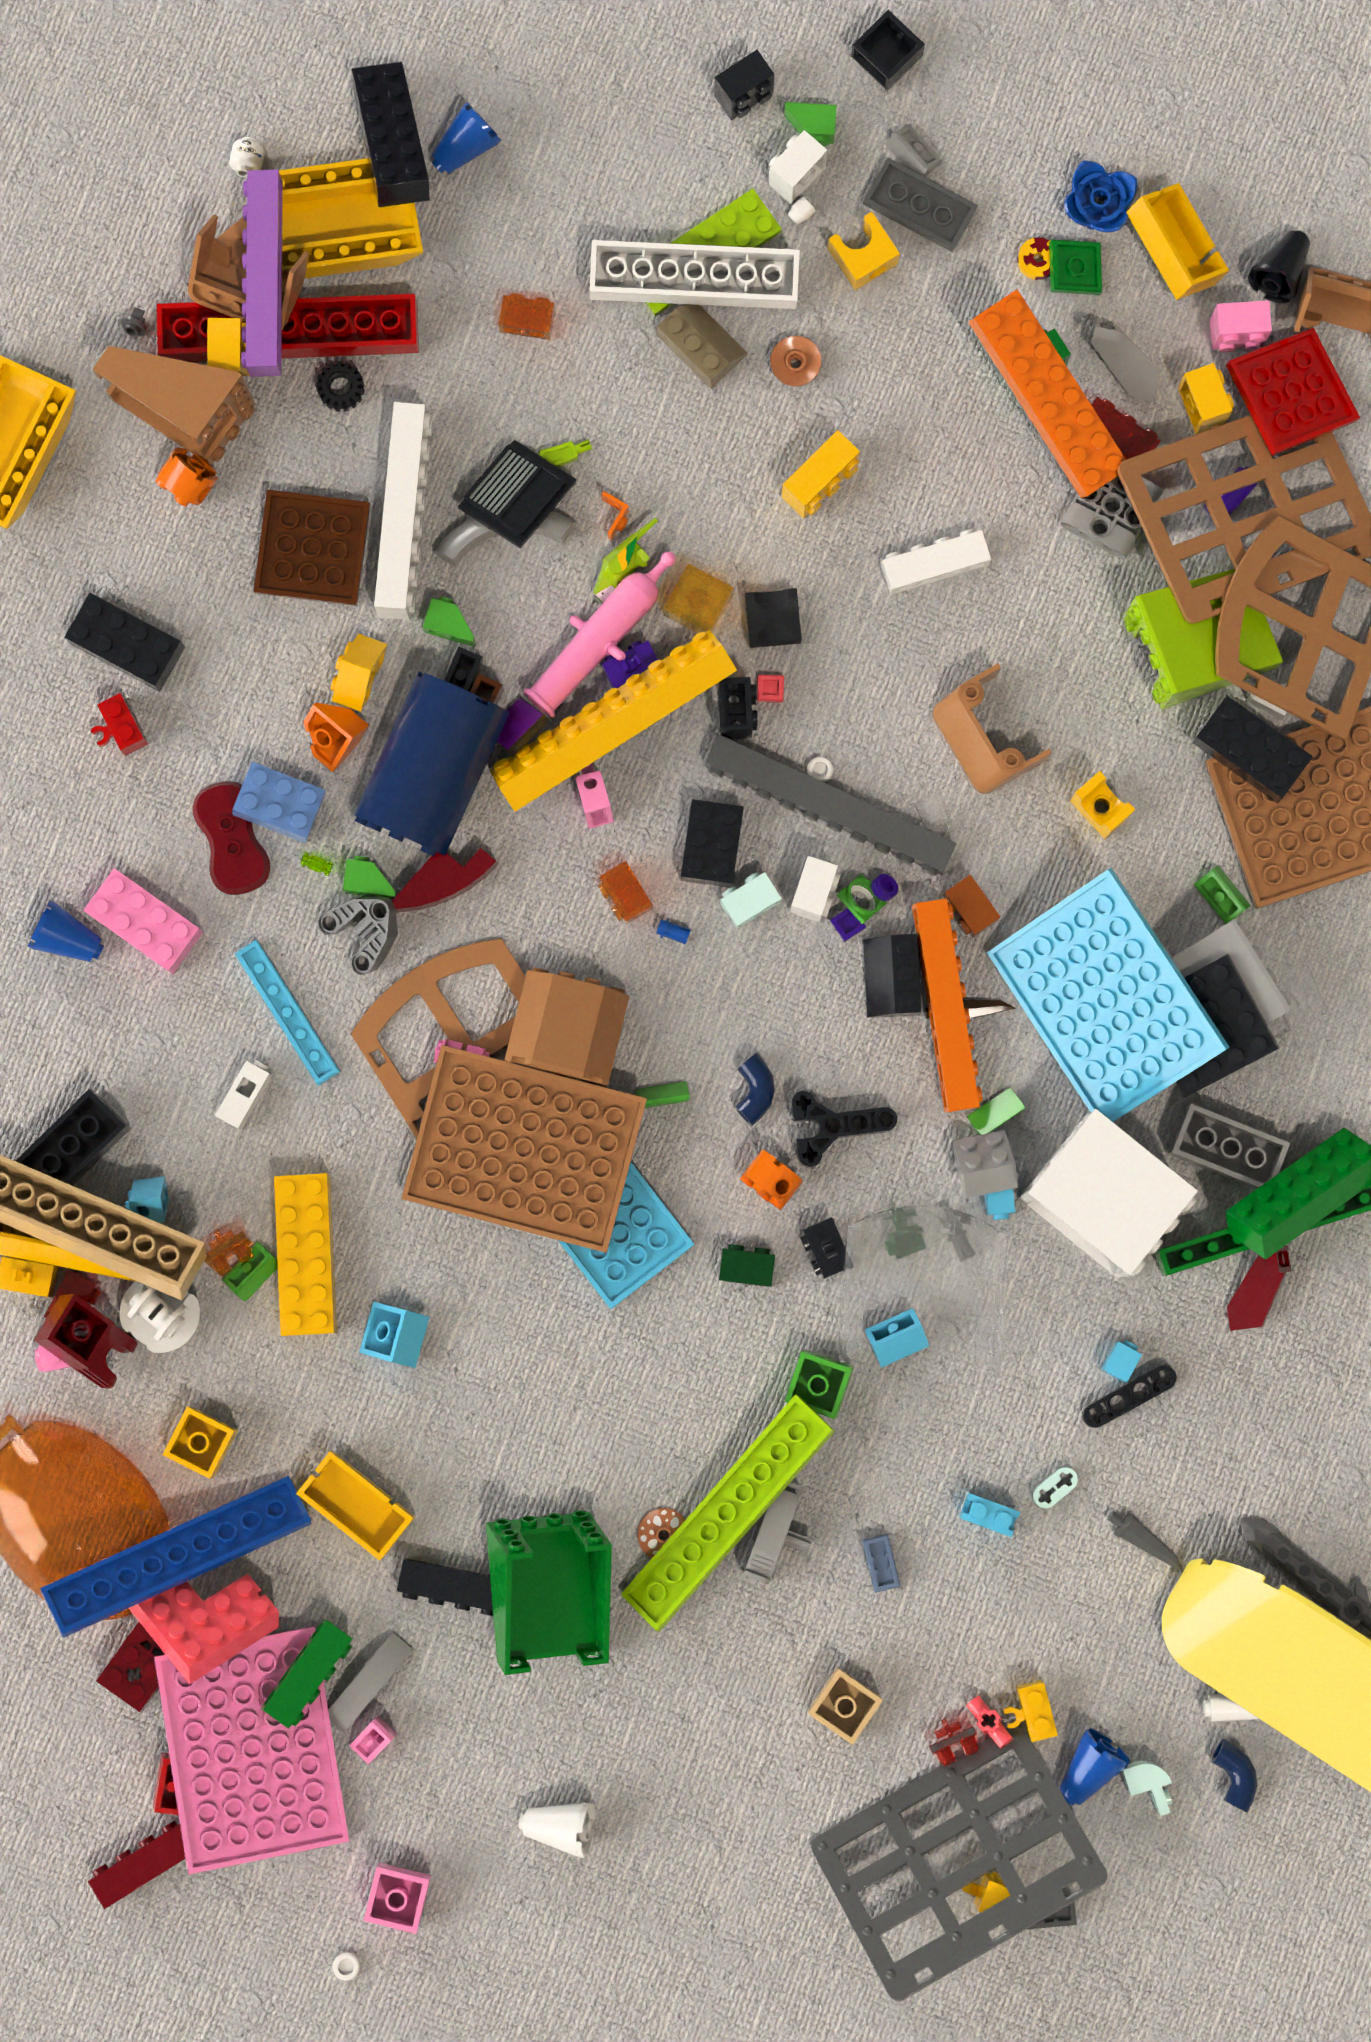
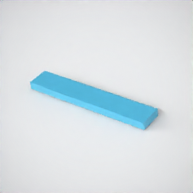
M258 940L253 941L234 953L317 1086L339 1074L340 1070Z

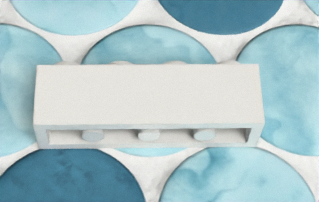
M970 529L960 533V537L954 539L943 537L936 540L934 545L926 547L925 544H920L910 548V552L901 554L899 551L890 553L885 556L886 559L882 560L881 567L890 595L989 566L991 557L982 530L975 532L974 529Z

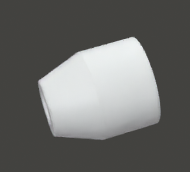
M802 196L792 205L788 216L795 224H799L810 218L816 210Z

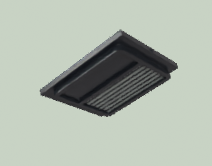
M514 440L503 449L464 496V500L458 505V509L521 549L577 480Z

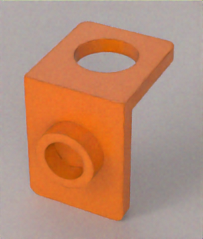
M603 491L601 494L602 500L620 511L607 533L608 539L612 541L617 531L622 532L628 523L629 518L626 516L629 513V505Z

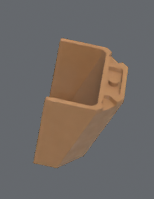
M534 967L533 971L527 970L504 1061L595 1082L607 1088L630 996L625 994L623 989L600 986L601 981L592 978H585V981L574 979L575 975L568 972L560 971L559 975H556L541 968Z

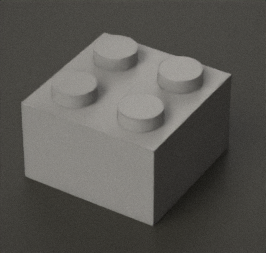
M1005 1130L953 1140L956 1166L966 1198L1018 1188L1016 1163Z

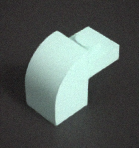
M1137 1761L1128 1764L1121 1772L1128 1794L1134 1796L1150 1790L1156 1812L1160 1816L1170 1813L1168 1805L1172 1804L1168 1789L1163 1790L1162 1786L1172 1784L1168 1774L1158 1765L1149 1761Z

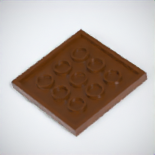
M267 489L253 592L262 595L357 606L370 502Z

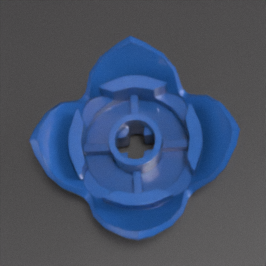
M1083 160L1074 172L1072 192L1065 199V213L1075 223L1086 226L1090 230L1100 232L1118 231L1127 222V209L1137 193V178L1125 171L1107 173L1099 163ZM1095 197H1099V200L1103 198L1104 203L1102 205L1095 203Z

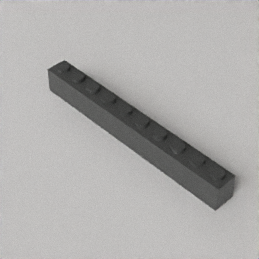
M719 734L705 762V767L709 768L708 772L718 778H722L723 775L733 779L732 783L740 788L746 789L748 786L757 790L755 794L764 799L770 800L772 797L779 800V805L793 811L796 808L803 811V816L817 822L820 819L827 822V827L841 833L844 830L851 833L850 837L860 843L868 841L875 844L874 848L884 854L892 852L899 856L898 860L908 865H912L914 862L923 867L922 871L932 876H936L937 873L943 874L957 844Z

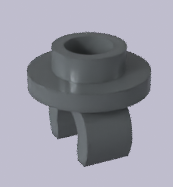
M135 307L131 316H125L122 319L121 325L128 335L137 337L145 334L147 328L144 324L145 318H142L145 313L144 310Z

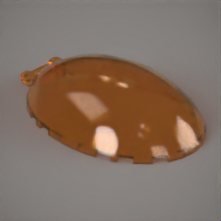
M11 1414L4 1418L5 1422L0 1426V1441L12 1429L17 1435L0 1449V1554L21 1581L41 1598L44 1599L40 1588L170 1530L166 1511H164L157 1493L147 1478L129 1459L115 1447L100 1439L99 1436L74 1425L57 1421H34L24 1428ZM128 1608L104 1620L123 1618L133 1613Z

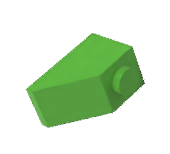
M785 102L784 116L800 134L805 130L822 146L834 144L837 105Z
M439 597V599L431 598L423 624L424 632L474 647L476 643L475 638L459 608L453 604L454 601L446 597Z
M354 856V860L347 859L343 884L345 894L381 896L392 900L397 896L395 890L373 862H369L370 858Z

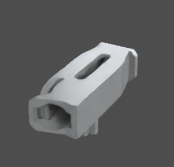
M791 1482L765 1511L743 1571L744 1576L769 1584L783 1545L808 1554L813 1538L789 1530L804 1486Z

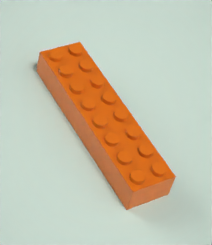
M1016 289L970 320L968 323L1080 498L1089 496L1117 477L1118 466L1126 460L1019 290Z

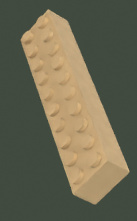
M0 1155L1 1223L179 1300H183L207 1256L204 1242Z

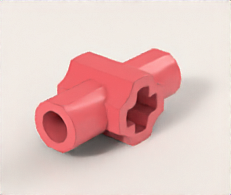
M980 1696L975 1697L966 1705L978 1720L977 1725L985 1735L989 1734L1000 1749L1013 1740L1012 1736L1001 1724L1002 1718L995 1710H990ZM988 1716L991 1719L996 1717V1720H994L996 1725L992 1728L988 1725L983 1726L986 1724L984 1719Z

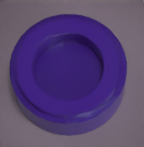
M887 874L878 875L871 883L873 894L882 901H889L898 893L897 882Z

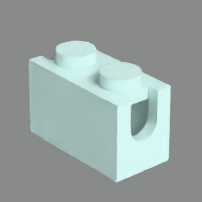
M756 872L744 880L745 885L738 889L736 886H733L722 893L724 898L720 899V904L736 929L781 902L782 898L765 872L761 875Z

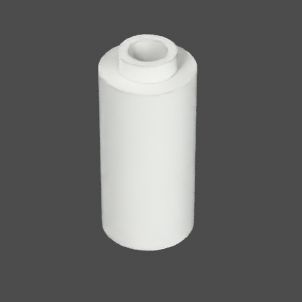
M1223 1694L1208 1695L1207 1700H1203L1204 1716L1209 1717L1210 1722L1259 1719Z

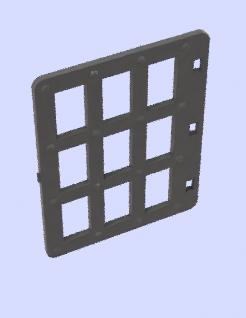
M1020 1725L1015 1728H1006L1013 1740L1002 1749L990 1737L924 1776L916 1777L909 1781V1784L817 1836L812 1841L811 1849L888 1995L895 2001H902L1099 1888L1107 1881L1108 1874L1103 1863L1035 1746L1030 1741L1025 1729ZM1014 1749L1027 1775L977 1803L963 1777ZM950 1786L963 1812L913 1840L899 1814L943 1788ZM1037 1790L1052 1816L1001 1845L987 1818ZM885 1822L898 1849L848 1877L835 1850ZM973 1827L987 1853L936 1882L922 1855ZM1061 1832L1076 1858L1025 1887L1010 1860ZM908 1864L922 1891L871 1919L857 1893ZM996 1869L1011 1896L960 1925L945 1898ZM1077 1882L1081 1889L1065 1897L1062 1889ZM931 1906L945 1934L894 1963L880 1935ZM1003 1924L1006 1932L992 1940L988 1932ZM929 1967L933 1974L917 1983L914 1975Z

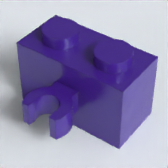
M637 641L628 646V651L625 652L626 658L623 661L617 660L612 655L604 659L605 662L602 663V670L612 689L619 688L626 683L629 677L634 674H641L648 669L651 663L658 660L649 641L644 643Z

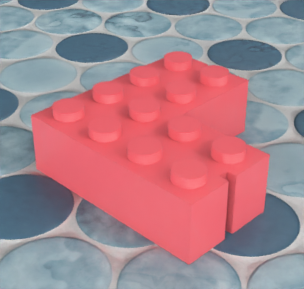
M248 1573L204 1601L190 1584L185 1582L129 1608L189 1684L279 1628V1610L265 1594L262 1595V1590Z

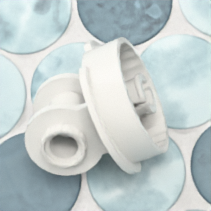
M134 1282L123 1296L120 1306L122 1328L126 1332H131L138 1341L147 1345V1349L153 1353L174 1351L186 1344L194 1335L200 1320V1305L194 1294H190L187 1291L183 1300H179L140 1282Z

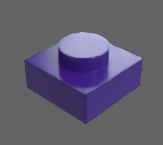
M848 908L830 919L831 924L844 943L866 929L865 924H862Z

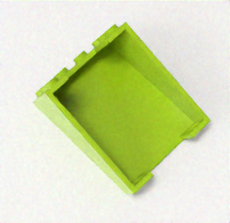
M1235 569L1189 582L1192 588L1232 574L1235 572ZM1170 587L1134 597L1125 614L1124 623L1127 631L1132 632L1134 638L1140 636L1143 644L1149 646L1151 666L1154 670L1157 669L1160 675L1154 683V689L1151 692L1155 703L1160 704L1162 710L1232 685V683L1216 675L1215 650L1220 615L1197 624L1188 623L1183 618ZM1220 598L1210 601L1212 610L1222 606ZM1246 606L1241 627L1239 662L1243 666L1262 674L1279 668L1283 660L1266 616ZM1246 674L1244 680L1251 678V676Z

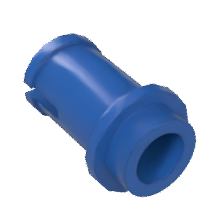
M668 918L667 920L661 919L656 934L661 935L660 938L662 939L664 936L685 945L691 929L671 923Z

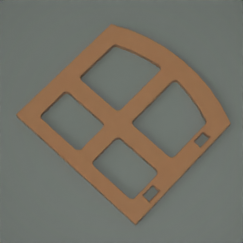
M1281 516L1276 517L1250 545L1238 564L1228 586L1217 628L1215 650L1216 675L1328 734L1345 741L1371 675V626L1364 644H1361L1334 630L1332 622L1349 578L1371 588V565ZM1283 543L1300 550L1329 567V574L1312 617L1255 587V581L1262 569ZM1246 606L1303 636V642L1286 687L1243 666L1239 662L1240 635ZM1323 647L1351 660L1355 664V669L1338 714L1306 698V691ZM1246 674L1257 679L1255 686L1243 681ZM1314 710L1325 715L1323 722L1312 717Z
M502 939L477 942L459 947L416 967L396 981L374 1002L351 1033V1036L416 1138L418 1137L419 1129L414 1121L423 1117L424 1112L419 1103L429 1094L435 1068L413 1082L405 1083L379 1043L377 1036L389 1020L415 995H421L448 1039L463 1043L462 1050L466 1051L467 1046L472 1045L486 1048V1051L490 1052L491 1056L509 1044L515 1017L479 1040L472 1041L437 987L439 980L452 974L486 964H494L519 1002L526 976ZM378 1049L387 1061L380 1067L371 1055V1053ZM545 1071V1072H549V1073H552V1074H556V1075H560V1076L567 1077L566 1075H562V1074H558V1073H554V1072H550V1071Z

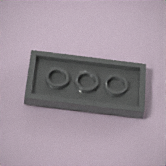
M887 158L863 200V205L951 252L954 251L978 205L890 158Z

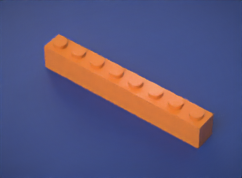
M947 898L915 903L911 906L918 940L944 1113L980 1107L979 1102H982L983 1098L981 1087L976 1085L975 1076H978V1065L976 1060H972L971 1050H974V1040L972 1034H968L967 1024L970 1023L968 1008H964L963 1004L966 990L964 982H960L959 979L962 965L960 957L955 954L954 946H957L958 940L956 931L951 929L950 920H953L952 905L947 903Z

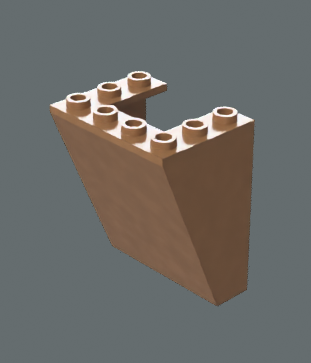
M108 346L92 369L97 378L100 380L104 378L112 383L106 391L110 400L182 448L189 450L188 452L191 454H197L211 466L215 461L219 462L226 451L224 448L228 442L236 439L242 422L249 420L255 411V402L242 374L237 371Z

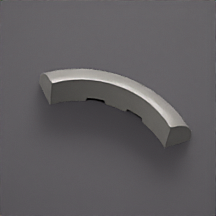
M552 511L533 534L545 536L563 545L577 522ZM470 518L455 528L439 544L434 554L456 567L479 543L493 536L497 537L500 535L475 519Z

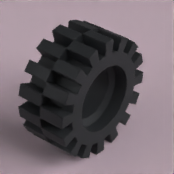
M337 361L336 365H333L332 362L329 363V367L327 369L323 367L321 369L322 374H318L316 387L321 401L329 409L334 408L337 412H340V409H344V412L349 411L348 408L351 406L354 409L357 407L356 403L362 401L361 396L365 392L360 372L348 362L342 364L341 361ZM337 378H345L350 382V390L344 395H336L331 391V384Z

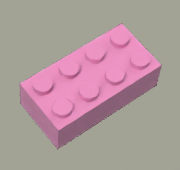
M115 868L83 910L172 974H174L203 934L200 928Z

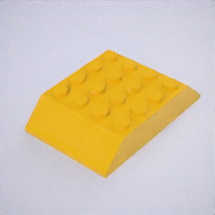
M368 158L279 170L283 180L282 270L291 269L304 251L309 252L305 279L398 266L423 254L415 203L378 208Z
M0 355V526L8 529L25 512L70 422L76 390Z

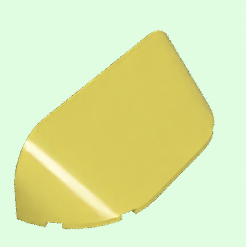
M1204 1559L1189 1561L1170 1593L1162 1614L1163 1637L1173 1658L1189 1673L1371 1792V1640L1285 1585H1281L1279 1590L1265 1584L1266 1578L1260 1573L1220 1560H1213L1211 1565L1206 1564Z

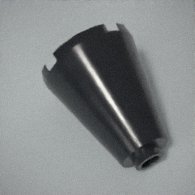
M1300 230L1289 231L1251 268L1248 274L1249 284L1255 292L1261 290L1265 293V299L1275 303H1288L1296 295L1310 247V240L1304 232Z

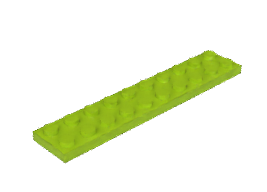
M795 1394L621 1595L656 1631L660 1632L834 1434L835 1430L800 1396Z

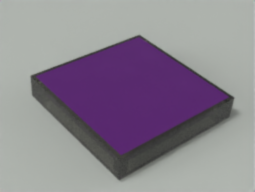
M521 696L507 709L510 713L496 742V745L510 756H514L549 721L545 714Z

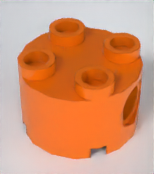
M177 447L159 471L155 482L161 488L175 495L174 499L183 506H187L189 503L199 505L217 482L218 477L215 476L217 472L197 454L194 453L191 457L186 455L189 450Z
M763 1149L740 1178L743 1183L756 1190L760 1197L768 1203L770 1202L779 1210H782L803 1183L797 1174Z

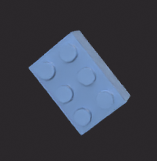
M251 762L233 807V816L306 844L324 800L326 790Z

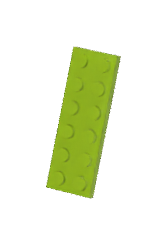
M752 188L670 244L759 248L782 233V228ZM645 302L655 317L674 305L672 303Z

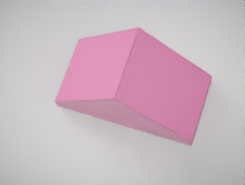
M378 1715L349 1746L369 1764L397 1733Z

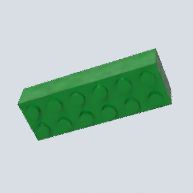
M1342 1128L1226 1210L1229 1234L1266 1260L1371 1184V1145L1346 1128Z

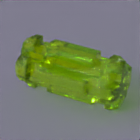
M304 853L300 862L303 867L306 865L308 869L315 872H324L326 876H329L333 868L332 862L329 861L327 863L325 859L315 855L309 856V853Z

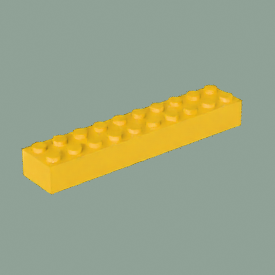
M710 630L700 632L685 646H678L673 649L670 655L663 660H656L651 663L648 669L641 674H634L629 677L626 683L619 688L607 691L604 697L597 702L585 705L582 711L575 716L566 717L553 730L544 731L531 744L522 745L509 758L500 759L489 771L512 809L516 812L733 674L737 669Z

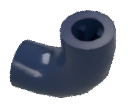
M757 1052L737 1069L746 1079L749 1091L746 1097L735 1106V1109L750 1126L759 1121L771 1107L775 1093L773 1075L766 1062Z
M1222 1739L1214 1751L1211 1762L1224 1769L1230 1776L1231 1784L1224 1801L1248 1813L1258 1786L1256 1769L1245 1752L1235 1744Z

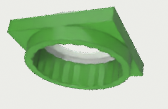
M861 874L842 889L837 896L854 916L864 924L883 908L887 902L878 899L873 894L871 889L872 882L865 879ZM859 891L867 896L870 903L868 910L862 909L855 903L852 898V892Z

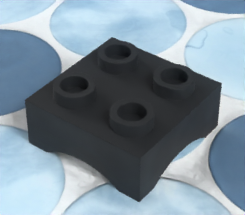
M797 588L772 592L745 593L749 648L801 644L802 636Z

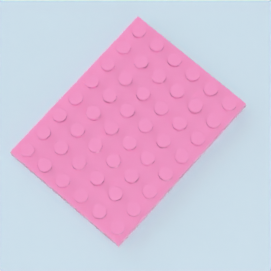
M314 1626L266 1635L191 1684L186 1681L166 1654L154 1656L188 1874L349 1842L324 1681L318 1687L320 1693L312 1704L308 1702L303 1708L302 1712L305 1714L296 1727L291 1725L288 1729L260 1709L315 1632Z

